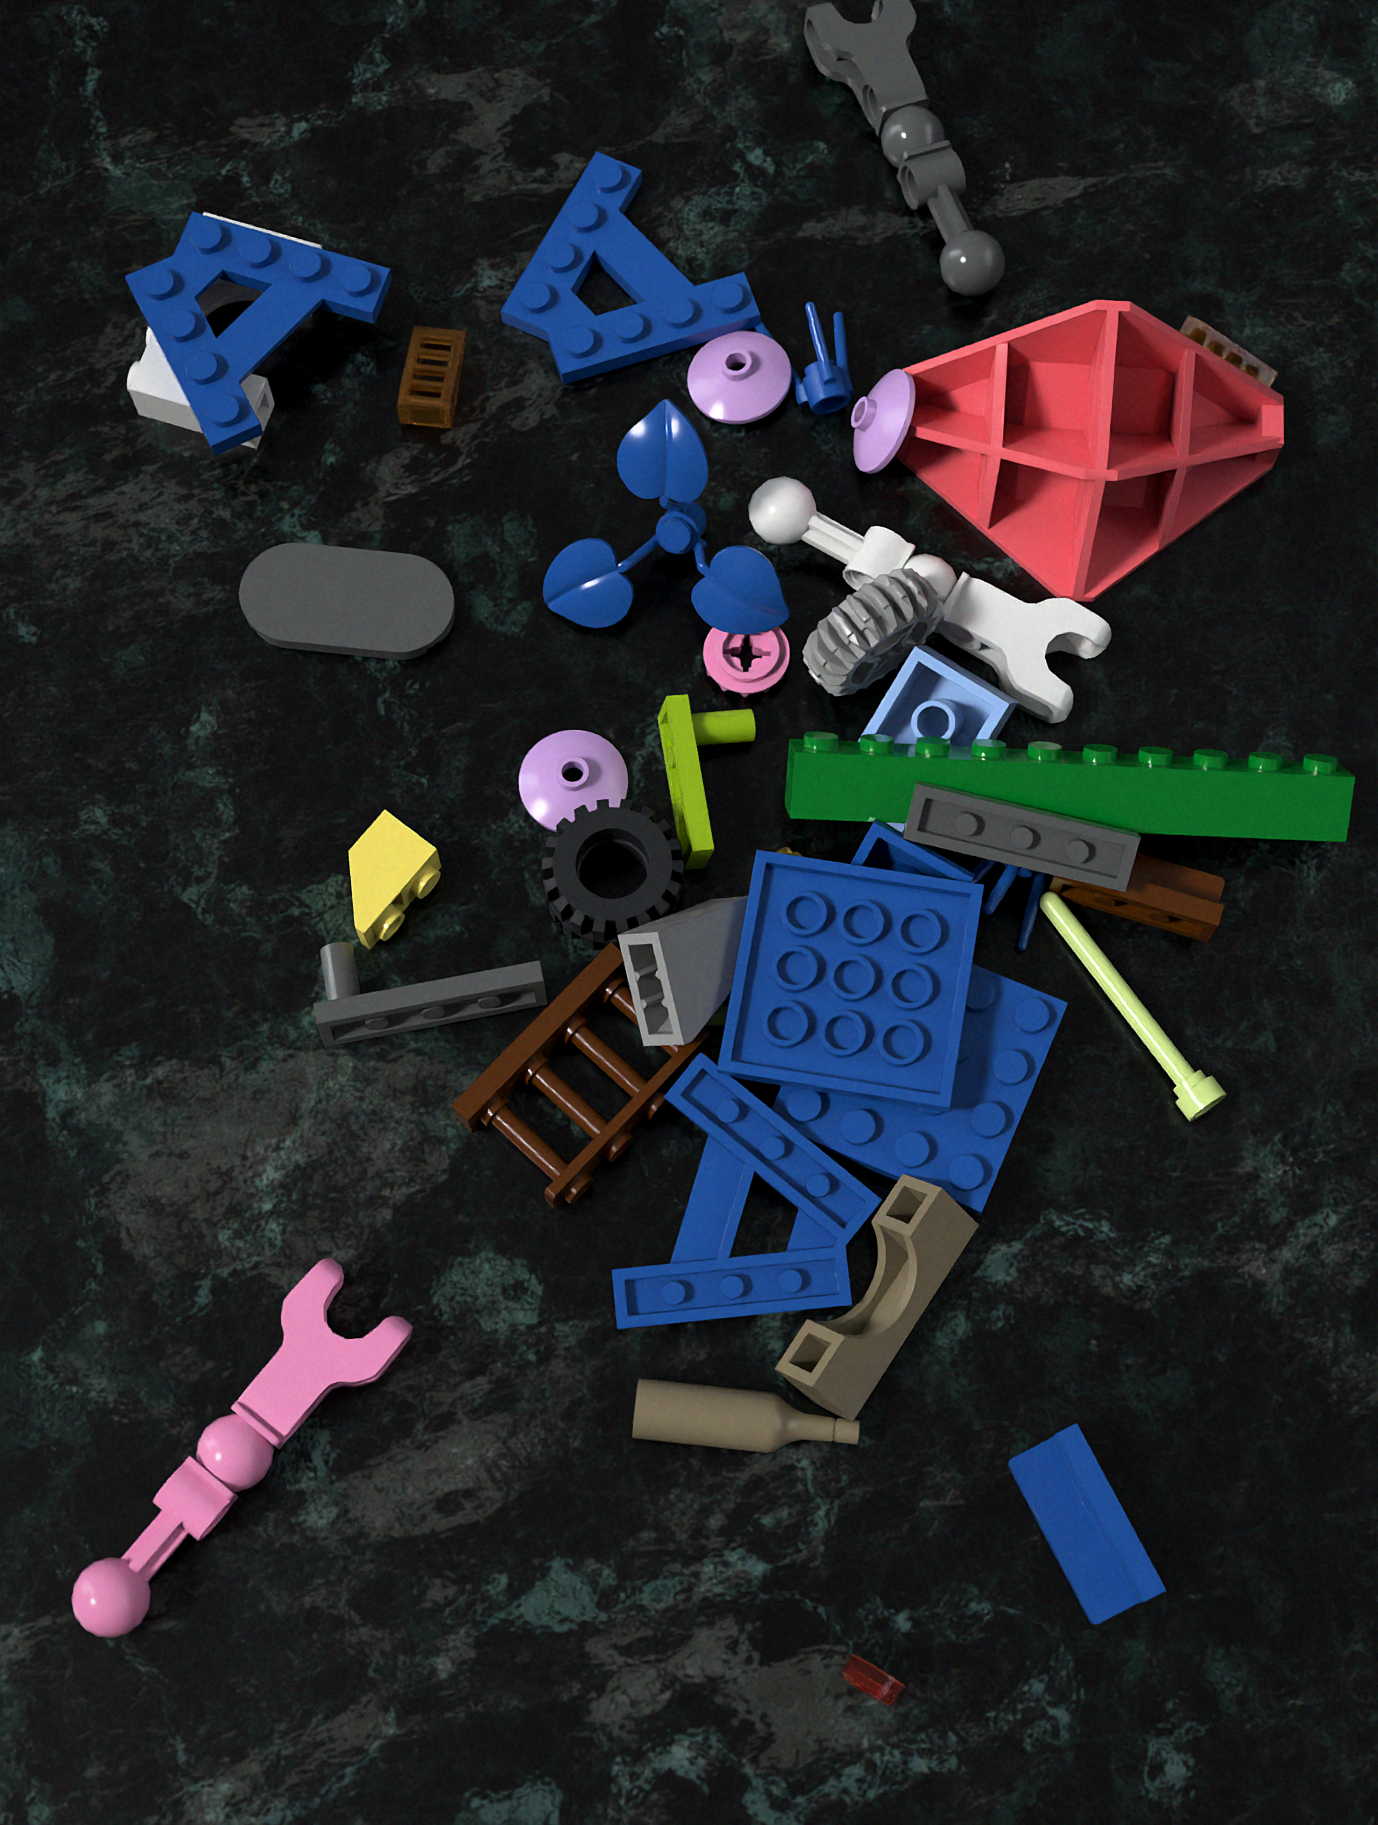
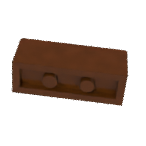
M1137 852L1126 892L1055 875L1051 876L1047 892H1055L1061 899L1208 942L1221 920L1224 905L1219 904L1225 881L1219 876Z

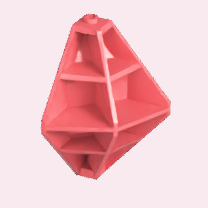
M1094 300L902 369L908 372L914 380L915 405L908 431L895 457L1057 598H1068L1072 601L1093 602L1271 470L1284 445L1283 396L1129 301Z

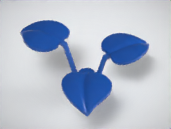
M662 400L626 434L617 454L618 472L626 487L633 494L643 499H653L660 496L661 507L668 509L657 524L656 535L620 563H617L613 547L603 539L585 538L571 543L557 555L546 573L543 584L544 602L550 610L577 624L593 628L613 625L628 613L634 599L633 585L623 572L631 569L655 548L662 546L665 550L674 554L686 553L691 549L695 552L697 569L705 577L694 586L691 600L697 613L710 626L731 634H757L783 624L788 620L790 610L784 598L779 575L769 559L761 552L745 545L729 546L720 550L714 556L710 566L707 564L705 556L707 543L700 538L706 530L707 517L702 507L693 502L701 495L709 478L707 454L696 429L687 416L671 400Z

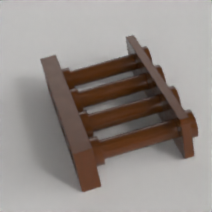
M612 942L599 953L451 1105L456 1119L471 1133L482 1123L486 1127L493 1124L553 1180L545 1189L544 1194L546 1202L554 1209L564 1200L569 1204L577 1201L594 1181V1178L590 1175L594 1168L604 1158L609 1162H613L630 1145L634 1136L629 1132L644 1116L649 1121H652L665 1109L669 1102L664 1099V1096L700 1052L709 1059L712 1056L707 1051L711 1046L712 1033L703 1027L690 1043L660 1046L671 1056V1059L648 1081L587 1026L590 1020L586 1016L602 1001L605 1005L613 1003L639 1027L631 991L626 986L628 979L625 977L627 974L622 952ZM561 1042H564L566 1045L573 1043L633 1097L610 1122L548 1067L550 1060L547 1056ZM522 1082L526 1086L533 1083L593 1138L570 1164L508 1108L510 1101L507 1097Z

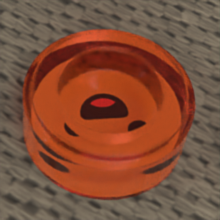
M854 1654L850 1655L841 1672L842 1678L888 1707L896 1704L905 1687L892 1676Z

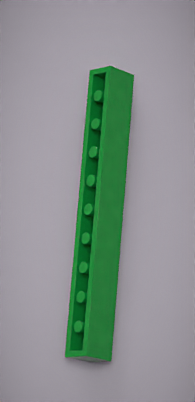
M820 731L806 732L804 739H789L785 806L789 817L793 819L874 822L877 819L886 823H905L916 780L1135 833L1346 842L1355 776L1338 763L1337 758L1322 754L1304 755L1303 762L1283 761V756L1262 751L1250 752L1249 759L1228 758L1226 752L1213 749H1197L1194 751V757L1173 756L1172 750L1151 746L1139 748V754L1117 753V748L1103 744L1084 745L1083 752L1062 751V746L1059 744L1041 741L1028 743V749L1006 748V743L992 739L973 740L972 747L950 746V740L931 736L917 738L916 744L894 743L893 737L881 734L861 735L860 742L838 741V735Z

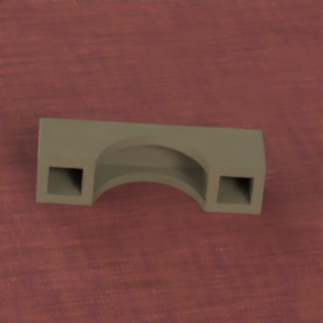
M906 1174L899 1178L871 1221L877 1236L878 1261L873 1280L866 1294L852 1310L837 1319L830 1321L807 1319L775 1368L813 1403L851 1422L854 1421L979 1226L941 1187Z

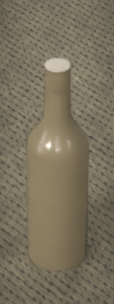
M639 1378L632 1438L769 1453L775 1452L784 1445L798 1440L858 1444L860 1420L851 1422L843 1418L834 1419V1417L803 1413L793 1408L780 1395L771 1392Z

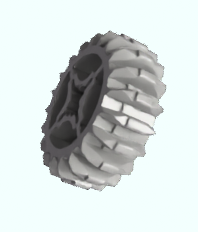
M912 568L895 569L889 574L879 575L869 584L864 583L854 594L847 595L846 600L839 606L833 607L832 612L825 619L819 621L818 629L809 635L802 651L804 655L803 661L810 669L808 672L818 685H822L828 693H832L834 696L854 694L859 689H867L874 681L882 680L891 670L898 669L899 664L908 658L914 646L925 644L926 637L935 632L937 623L940 622L943 615V604L936 596L938 594L928 580H925L923 576H920Z

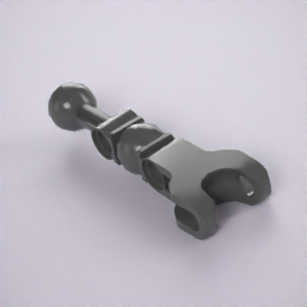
M876 0L872 11L873 21L868 24H855L843 19L830 2L807 7L804 36L818 70L833 80L846 83L853 89L869 123L875 128L877 137L881 138L885 157L894 167L899 168L897 179L901 184L902 192L909 207L918 209L928 206L946 243L940 257L942 279L952 291L964 296H980L989 292L1003 277L1005 269L1003 248L992 235L973 229L958 198L963 196L966 188L965 173L961 160L952 150L950 141L945 140L943 123L934 112L928 110L930 100L927 94H925L921 77L908 52L916 21V13L910 1Z

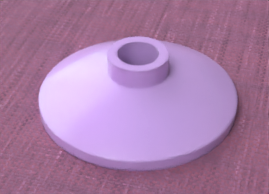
M736 331L709 341L697 352L689 367L687 381L690 396L696 407L703 414L722 423L745 424L769 415L783 402L791 385L792 373L788 356L776 341L757 332ZM736 366H744V368L738 371L730 370Z
M895 369L888 372L875 385L868 397L860 398L853 409L851 425L855 428L854 460L857 467L863 472L873 474L882 470L895 456L906 436L915 405L914 380L906 371Z
M565 730L545 737L528 752L519 773V791L522 802L533 819L545 828L557 832L556 825L564 817L572 823L575 820L574 809L584 804L589 812L596 810V800L609 799V807H620L621 799L625 800L628 792V772L621 754L609 741L588 731ZM569 768H577L582 771L583 776L576 782H569L563 778V773Z

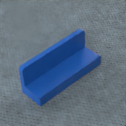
M1077 1423L1008 1461V1467L1090 1623L1094 1625L1100 1624L1138 1603L1146 1602L1166 1591Z

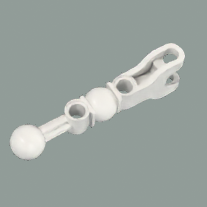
M785 476L770 479L752 495L749 504V517L755 532L766 542L780 546L803 540L847 564L843 571V578L856 591L864 583L869 584L879 575L889 574L895 569L912 568L915 572H918L937 591L938 594L936 596L943 604V615L940 622L937 623L935 633H940L952 644L992 666L998 675L1001 691L1018 701L1016 708L1048 723L1064 721L1073 706V693L1070 686L1049 670L1045 655L1061 650L1085 659L1093 658L1102 653L1111 640V629L1105 620L1068 598H1051L1039 603L1028 604L987 582L969 577L965 572L957 580L953 568L940 557L926 553L912 556L916 546L912 543H907L901 536L887 528L879 526L870 527L864 537L817 512L816 503L811 491L799 480Z

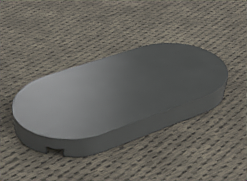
M308 543L280 544L261 553L247 567L239 590L241 608L247 621L260 637L272 645L288 649L393 660L416 658L427 653V649L434 646L437 642L440 644L453 626L456 611L453 590L447 576L438 566L423 557L405 553Z

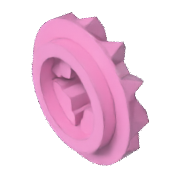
M779 626L757 634H731L713 627L706 637L703 657L708 676H711L720 685L722 691L731 690L738 692L745 698L750 693L760 691L767 693L780 679L783 680L789 664L790 648L788 640ZM744 638H750L749 646H752V653L762 657L753 659L748 672H743L739 658L731 657V655L740 654L741 646H744Z

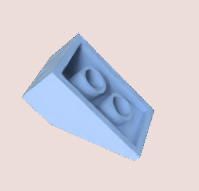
M927 645L914 646L862 735H887L894 738V743L916 744L917 738L931 736L950 740V746L972 747V742L976 739L996 740L1018 701ZM887 823L903 833L905 823Z

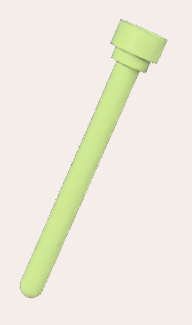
M1055 892L1044 893L1040 898V908L1176 1084L1173 1091L1179 1099L1175 1103L1189 1121H1193L1217 1105L1227 1094L1213 1076L1206 1077L1201 1070L1195 1072L1061 897Z

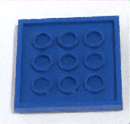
M757 850L717 1072L730 1075L732 1078L949 1113L984 885Z
M972 964L949 1113L781 1086L771 1109L818 1148L896 1181L903 1174L941 1187L962 1209L981 1216L1068 1003Z

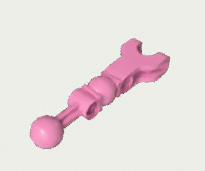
M333 1258L319 1261L285 1298L281 1313V1323L284 1332L283 1344L231 1407L237 1414L220 1417L206 1427L198 1441L196 1459L189 1456L156 1494L153 1503L162 1511L121 1558L108 1557L95 1561L80 1574L73 1588L71 1602L75 1617L82 1627L96 1636L114 1638L127 1634L138 1626L149 1609L151 1592L148 1582L184 1539L190 1534L198 1542L201 1541L239 1498L234 1492L252 1488L265 1477L272 1464L273 1445L280 1450L284 1443L333 1389L342 1386H364L379 1379L409 1341L413 1326L402 1317L391 1316L385 1318L377 1328L363 1338L345 1339L334 1334L327 1323V1310L333 1298L343 1286V1269Z

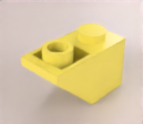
M386 810L380 814L348 851L355 928L361 943L369 950L379 939L386 941L394 935L404 920L405 915L402 912L416 896L422 899L428 895L437 884L441 875L438 871L441 868L437 849Z

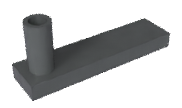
M916 780L903 830V839L1122 892H1126L1141 839L1139 834L919 780Z
M334 942L321 948L320 957L327 1001L313 1003L316 1024L325 1047L548 1005L540 960L361 994L354 948L352 944L347 942Z

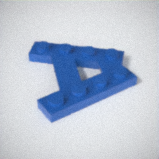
M597 151L501 309L502 322L549 343L563 385L760 325V312L744 272L694 286L623 215L642 184V170ZM596 261L637 304L596 316L576 294Z
M192 212L173 256L125 276L128 287L214 456L264 434L261 424L240 384L317 308L375 324L392 282L390 268L196 212ZM218 279L264 292L217 339L197 302Z
M700 1052L664 1096L667 1102L708 1134L670 1264L612 1270L617 1329L852 1305L846 1245L882 1199L730 1075L718 1073V1065ZM755 1173L798 1208L786 1252L729 1258L753 1174Z

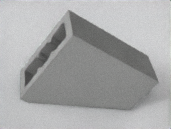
M748 896L710 899L617 935L643 1046L685 1045L692 1042L730 994Z

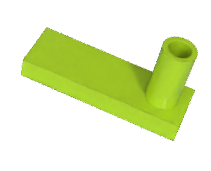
M688 694L666 696L658 715V724L677 837L682 849L683 870L705 868L714 851V844L697 746L752 742L755 739V719L751 709L691 713Z

